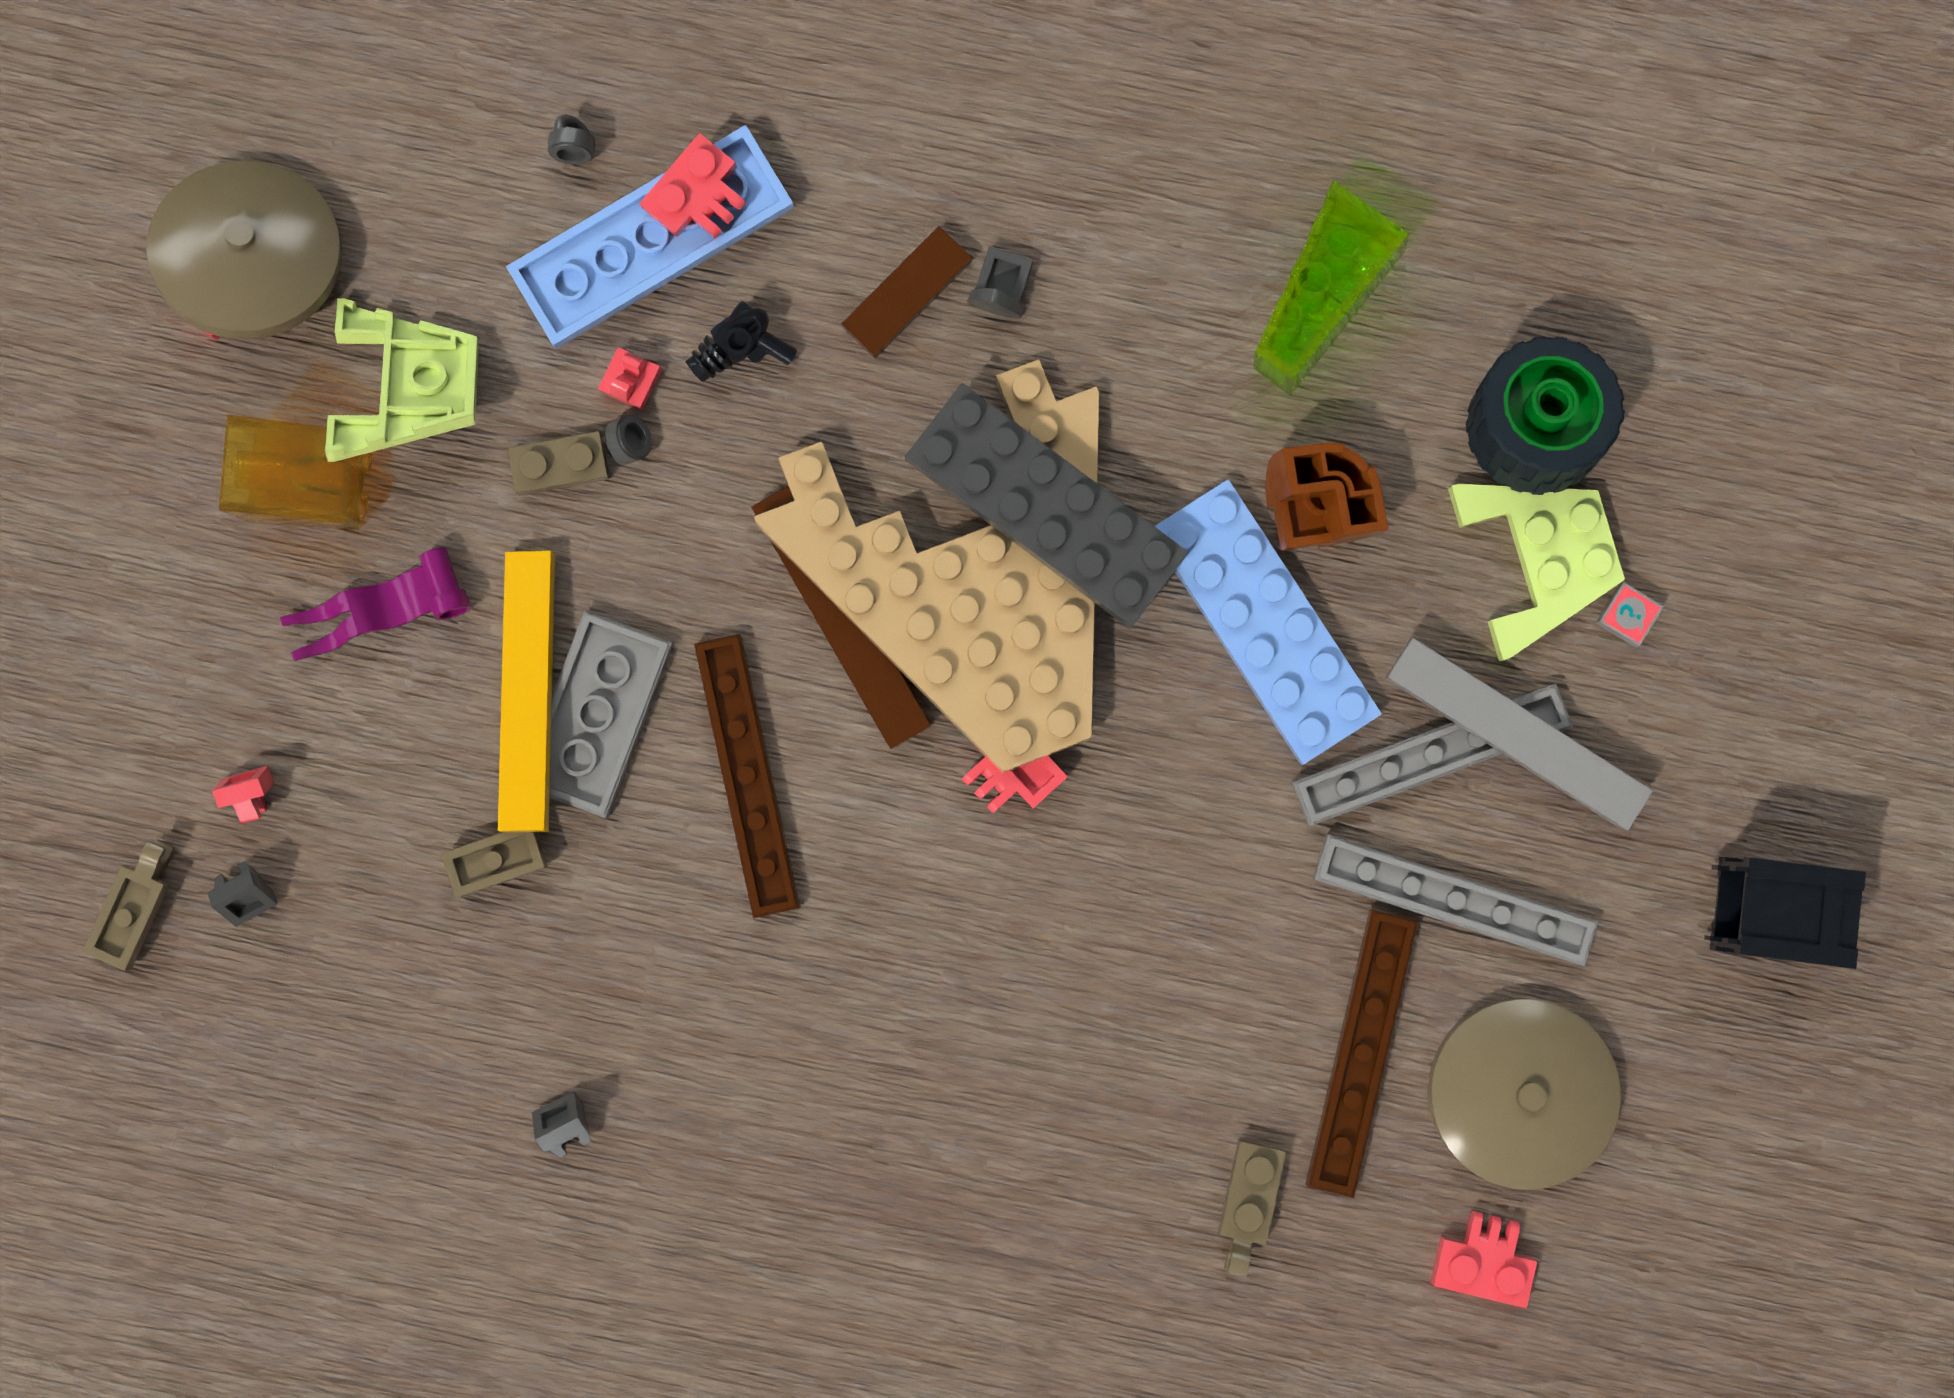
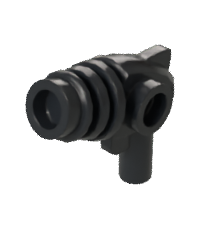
M741 301L734 308L730 316L718 323L710 331L714 340L706 335L703 339L706 346L700 343L698 346L700 353L693 350L691 352L692 356L686 360V363L700 381L705 382L710 377L715 378L716 374L713 368L718 373L724 371L723 366L727 369L733 367L729 358L739 363L748 357L750 361L757 363L768 353L784 364L789 365L795 357L797 350L767 332L769 318L766 311L760 308H752L745 301Z

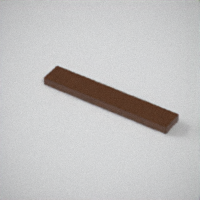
M789 486L753 505L751 508L755 515H759L793 502L794 499ZM771 541L889 748L893 749L930 728V723L898 668Z
M735 634L695 643L696 656L753 918L800 908L742 636L741 634Z
M1373 909L1369 910L1305 1183L1307 1187L1354 1198L1418 920Z

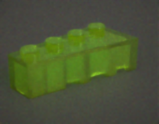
M1333 180L1299 259L1297 258L1284 292L1281 298H1279L1257 346L1254 356V369L1291 396L1405 253L1409 233Z

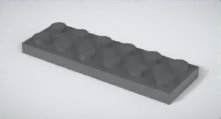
M963 383L960 384L905 455L906 462L1130 630L1189 553Z

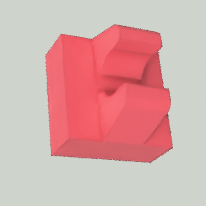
M618 347L598 389L610 397L643 411L662 369L660 366Z
M264 766L222 778L212 790L218 808L233 805L241 824L261 819L260 813L267 811L264 795L274 784V780L269 767Z

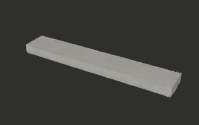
M1414 638L1409 639L1385 677L1388 681L1623 831L1630 829L1653 792L1645 785Z
M1556 683L1511 700L1560 732L1573 727ZM1451 722L1294 781L1292 785L1308 826H1312L1503 753L1456 723Z
M1326 835L1312 878L1319 882L1580 966H1585L1599 922L1331 835Z

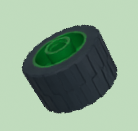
M1545 336L1534 337L1530 341H1521L1513 345L1508 352H1503L1496 359L1493 366L1490 367L1475 391V395L1471 399L1467 410L1469 413L1466 420V432L1469 437L1468 444L1483 471L1486 470L1493 480L1510 487L1511 490L1520 493L1522 491L1529 492L1532 495L1564 491L1568 486L1576 485L1583 480L1614 444L1620 433V425L1624 421L1623 391L1617 382L1618 377L1613 369L1611 370L1605 363L1606 360L1598 353L1596 354L1588 349V346L1558 336L1555 338H1546Z

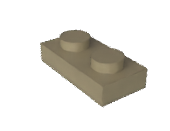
M600 431L507 448L514 489L518 496L610 479L603 437Z
M502 832L441 853L455 898H460L548 868L537 832Z

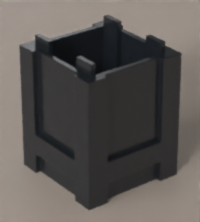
M1719 857V865H1712V870H1718L1717 875H1719L1713 931L1711 936H1704V940L1710 941V950L1852 969L1857 968V940L1866 872L1748 857L1743 859Z

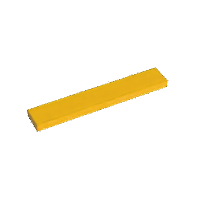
M552 551L505 552L498 831L549 832L555 554Z

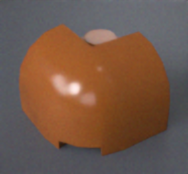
M1327 442L1283 448L1274 453L1270 458L1265 482L1267 508L1274 509L1281 551L1313 546L1320 548L1369 538L1389 530L1381 483L1375 467H1370L1358 453L1346 448L1345 444Z

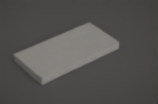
M584 610L552 694L550 798L604 818L609 817L674 643Z

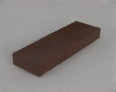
M938 226L841 323L842 327L876 359L972 262V257Z

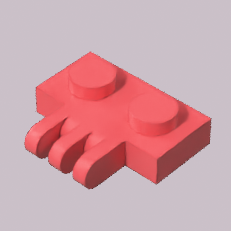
M699 133L639 204L645 212L677 238L693 220L716 239L722 233V230L709 218L714 214L728 225L734 216L721 205L724 200H727L738 210H741L746 202L724 183L737 168L735 161Z
M985 756L962 778V781L968 786L974 783L982 774L987 781L974 794L981 800L995 788L1000 795L994 797L987 806L994 813L1016 792L1034 809L1068 776L1049 756L1002 773Z
M1471 1211L1464 1242L1440 1237L1430 1282L1433 1286L1527 1308L1537 1261L1530 1257L1515 1254L1520 1232V1222L1509 1219L1504 1237H1499L1502 1223L1501 1217L1490 1215L1486 1231L1482 1233L1480 1231L1483 1213Z

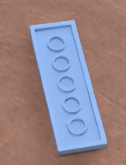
M746 125L714 143L716 147L735 161L737 165L735 171L724 183L746 202L744 207L738 210L727 200H724L721 205L734 216L728 225L714 214L709 218L722 230V233L716 239L693 220L677 238L641 208L639 203L665 174L663 173L506 266L555 349L794 209L792 200Z
M1229 479L1154 526L1189 552L1177 567L1175 573L1300 765L1306 764L1382 714Z

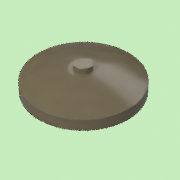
M225 162L204 168L182 180L165 196L158 206L150 223L147 236L146 250L150 272L166 303L189 324L202 331L224 338H264L285 332L301 324L312 316L331 294L337 282L342 262V244L337 223L331 208L323 196L299 175L285 168L265 162Z
M1511 998L1495 1001L1477 1008L1461 1019L1448 1032L1432 1062L1428 1082V1102L1433 1124L1440 1139L1453 1157L1464 1167L1482 1179L1498 1186L1518 1190H1537L1553 1187L1573 1179L1591 1166L1601 1155L1617 1125L1621 1104V1086L1617 1067L1610 1050L1596 1030L1585 1020L1568 1009L1550 1002L1530 998Z

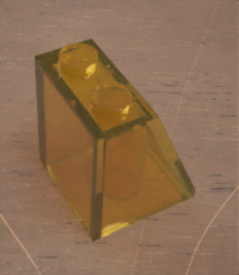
M227 415L219 510L248 523L360 530V519H365L368 511V494L366 491H363L364 472L368 473L371 469L372 452L336 462H328L325 453L327 427Z

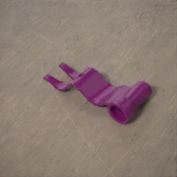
M441 547L422 553L419 556L422 566L407 571L395 579L373 586L345 590L334 595L326 603L316 608L280 617L282 626L285 627L323 622L347 612L352 614L325 638L291 652L293 660L298 661L331 652L359 635L400 627L430 612H433L436 620H446L470 611L469 599L465 589L459 588L447 549Z

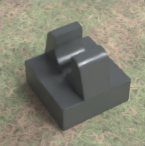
M246 862L238 865L241 874L231 880H228L223 874L218 875L215 878V888L207 892L211 907L235 927L277 905L273 890L265 884L260 875Z
M574 1091L532 1112L535 1141L544 1153L550 1150L557 1157L562 1158L566 1156L565 1142L575 1137L579 1138L583 1146L590 1143L589 1128L583 1104Z

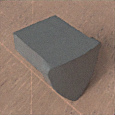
M988 247L976 288L970 291L967 301L973 306L992 314L1008 318H1021L1024 308L1020 303L1033 260Z

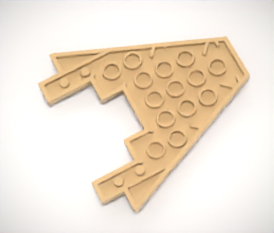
M1039 359L996 375L995 381L1011 420L1097 483L1099 391L1097 386L1056 401ZM822 441L778 458L794 501L754 516L757 527L1002 773L1091 739L1095 605L1092 600L992 525L920 553H916L900 511L856 527Z

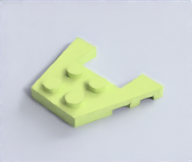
M337 298L335 322L337 344H384L379 415H328L325 444L328 462L344 460L475 425L479 355L477 336L420 320L419 324H414L394 318L393 312L380 308L372 312L356 307L355 301Z
M1456 484L1448 488L1459 528L1501 516L1507 517L1533 603V608L1487 621L1499 662L1510 659L1625 580L1598 490L1565 489L1557 493L1548 492L1543 495H1532L1529 492L1522 491L1520 493L1511 490L1508 486Z

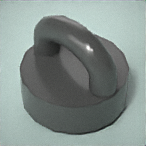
M564 114L557 117L554 130L549 134L548 153L556 161L565 164H584L594 157L595 138L589 133V130L582 121L572 115Z
M624 415L607 424L604 436L610 456L616 463L626 465L641 460L649 454L652 445L651 433L641 418L635 415Z

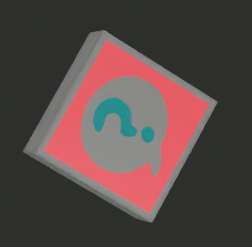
M1623 582L1618 585L1596 624L1636 648L1642 644L1664 606Z

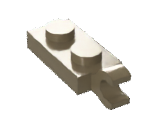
M156 840L155 843L147 841L141 851L136 867L128 864L120 866L82 952L123 971L133 968L170 886V883L158 877L170 862L175 847L160 840Z
M1238 1139L1218 1229L1219 1235L1231 1237L1224 1269H1227V1273L1246 1277L1250 1264L1252 1243L1264 1246L1267 1244L1287 1153L1285 1150Z

